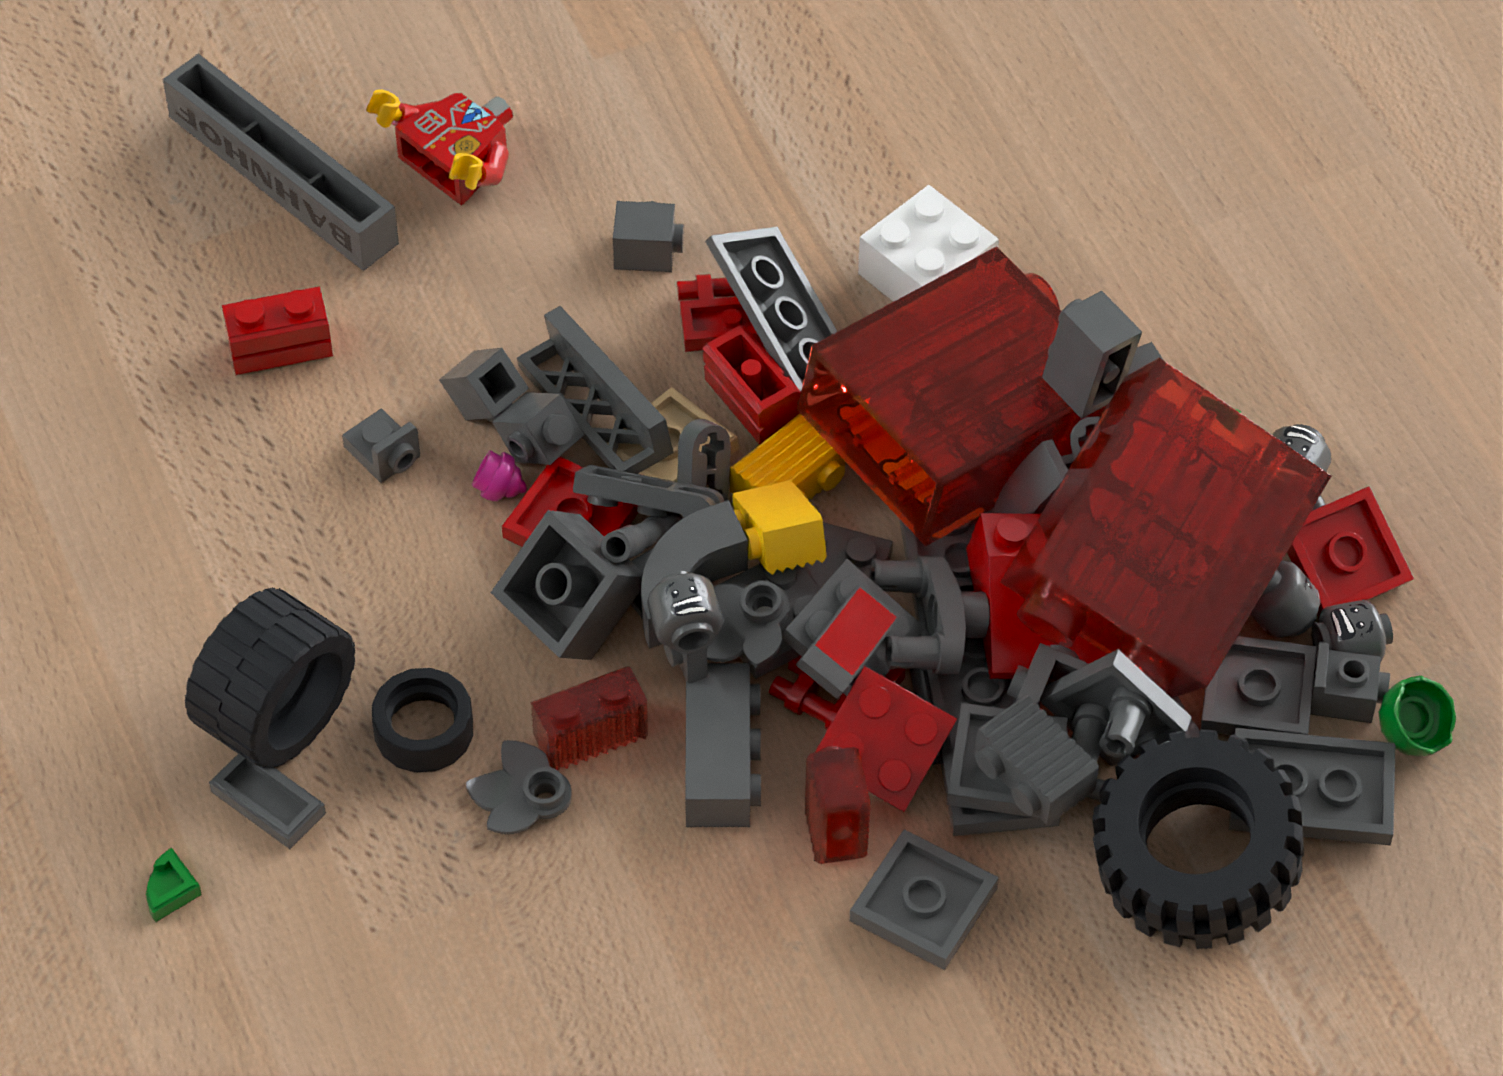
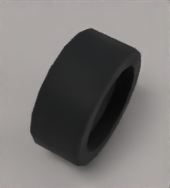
M414 668L392 676L379 688L372 703L374 738L382 756L396 767L415 773L435 772L454 764L467 751L473 738L471 698L464 685L451 674L433 668ZM431 700L446 705L454 714L453 725L443 734L431 739L413 740L399 735L392 728L393 715L403 706L415 701Z

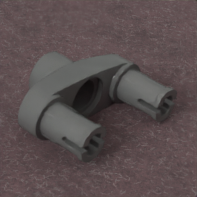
M918 556L916 560L903 561L873 559L869 578L883 591L915 593L918 598H921L929 636L896 637L895 635H889L885 650L887 668L889 670H933L935 674L958 675L963 659L965 639H984L987 635L990 615L986 593L960 591L949 564L941 556Z

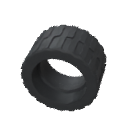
M267 588L262 592H255L246 600L238 603L219 622L216 629L204 643L200 654L196 657L186 685L185 708H187V716L195 725L262 769L285 764L286 761L299 755L305 747L309 746L316 739V736L326 727L343 700L342 698L346 689H348L352 671L355 667L354 654L356 650L352 636L280 588Z

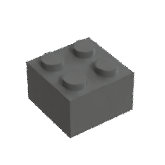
M548 510L490 593L559 658L592 660L641 591L643 572L629 559L620 563H613L607 560L601 550V542L604 536L580 514Z

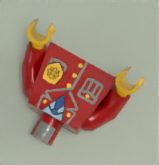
M378 89L373 92L366 111L369 114L378 115L376 121L381 127L395 126L398 158L462 206L480 186H496L502 181L509 157L504 125L513 119V112L504 99L495 96L484 106L480 107L462 93H453L440 101L409 105L400 103L398 97L389 91Z

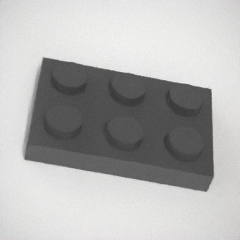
M1235 728L1234 735L1248 741L1250 753L1253 754L1256 749L1264 750L1274 758V770H1284L1291 780L1293 795L1298 797L1302 811L1303 837L1391 846L1394 835V743ZM1230 812L1229 830L1250 832L1243 820L1235 813Z

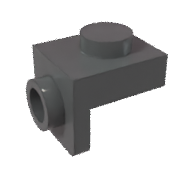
M1040 643L1029 668L1018 665L1007 694L1016 698L1014 703L1023 696L1030 695L1032 701L1038 704L1048 678L1055 681L1088 665V663L1080 660L1078 654L1061 645H1051L1049 647Z

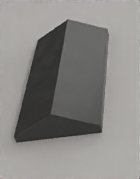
M778 227L711 235L705 241L769 355L784 371V377H789L801 391V397L797 402L799 408L819 415L863 397L871 391Z

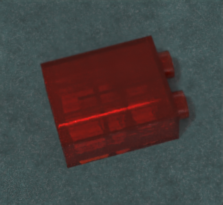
M996 246L812 345L797 411L927 547L979 517L980 513H985L994 508L1002 488L1012 473L1043 441L1052 439L1061 456L1072 454L1070 435L1074 426L1080 420L1087 417H1100L1110 423L1119 410L1129 378H1126L1120 398L1081 419L1042 378L1049 356L1048 349L1053 343L1059 325L1058 317L1061 310L1058 299L1046 280L1035 273L1024 274ZM1097 429L1087 430L1088 437L1080 442V448L1089 447L1093 449L1099 447L1098 442L1101 436Z
M1159 357L1125 376L1000 583L1025 599L1017 611V617L1026 627L1042 638L1057 645L1071 647L1079 635L1107 655L1119 649L1171 698L1208 687L1326 487L1331 475Z

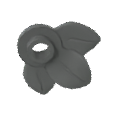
M756 581L749 584L746 588L732 583L715 586L714 590L723 616V625L720 632L715 636L714 641L707 647V660L727 662L738 658L743 653L755 666H760L777 654L783 641L780 626L786 621L790 611L786 593L769 581ZM760 607H771V609L768 611L756 612V610Z
M503 741L501 746L503 770L484 774L466 782V789L472 800L484 810L491 811L487 821V829L500 834L520 833L530 828L538 819L557 817L566 811L572 799V790L568 779L558 770L549 766L546 754L539 748L520 741ZM542 793H550L554 795L553 797L547 799L537 798V796Z

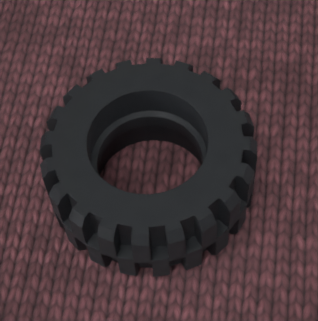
M1202 729L1200 730V737L1185 738L1184 730L1168 733L1169 742L1158 745L1156 740L1152 739L1139 746L1140 756L1134 760L1131 756H1125L1115 766L1117 780L1113 778L1106 779L1099 791L1101 804L1094 807L1092 825L1094 830L1093 842L1100 879L1106 894L1112 895L1115 909L1123 918L1134 916L1136 929L1151 937L1155 934L1156 930L1163 932L1164 943L1177 947L1182 946L1183 939L1195 940L1196 949L1213 948L1212 939L1226 937L1227 943L1231 945L1244 940V929L1252 926L1255 931L1260 932L1272 923L1271 909L1283 911L1292 899L1291 887L1299 884L1303 871L1302 856H1304L1302 811L1299 799L1293 795L1292 782L1285 771L1280 769L1274 770V758L1262 749H1256L1253 754L1250 753L1247 740L1231 735L1228 742L1218 740L1217 731ZM1191 805H1211L1233 812L1248 826L1251 834L1248 846L1235 861L1219 870L1204 874L1182 873L1164 866L1149 853L1147 839L1154 827L1165 816L1175 810Z

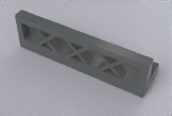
M561 306L544 314L550 339L518 356L519 368L542 393L561 394L584 433L582 438L610 469L639 474L673 454L667 422L659 411ZM557 354L564 361L561 372L543 371L537 367ZM567 386L588 387L590 391L587 400L566 399L564 395ZM593 414L614 416L616 420L613 429L592 428L590 423ZM619 443L640 444L645 449L624 462L616 454Z

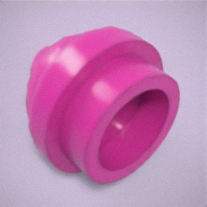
M490 450L481 462L472 481V487L481 491L480 496L491 501H499L504 496L513 498L519 493H525L527 490L526 483L521 479V470L515 464L514 457L506 452H502L499 455Z

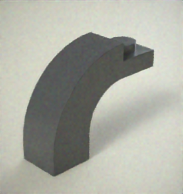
M729 500L686 516L673 525L652 549L644 567L641 583L643 629L649 649L662 645L656 636L647 600L651 590L661 582L664 576L675 571H686L702 575L713 582L748 570V539ZM663 645L670 665L672 667L680 665L687 683L708 677L707 648L695 653L686 654Z

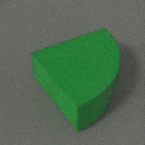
M172 847L155 861L153 865L154 870L147 884L146 899L150 914L156 923L198 898L202 893L200 885Z

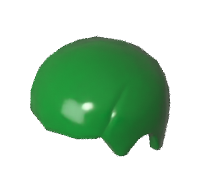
M1414 676L1399 681L1385 693L1378 711L1380 728L1389 743L1395 744L1396 750L1406 755L1421 757L1434 755V753L1452 743V731L1456 723L1454 700L1442 684L1423 676Z

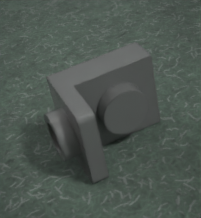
M382 408L342 434L344 448L380 483L395 473L406 471L420 457L418 429L411 422L401 427Z

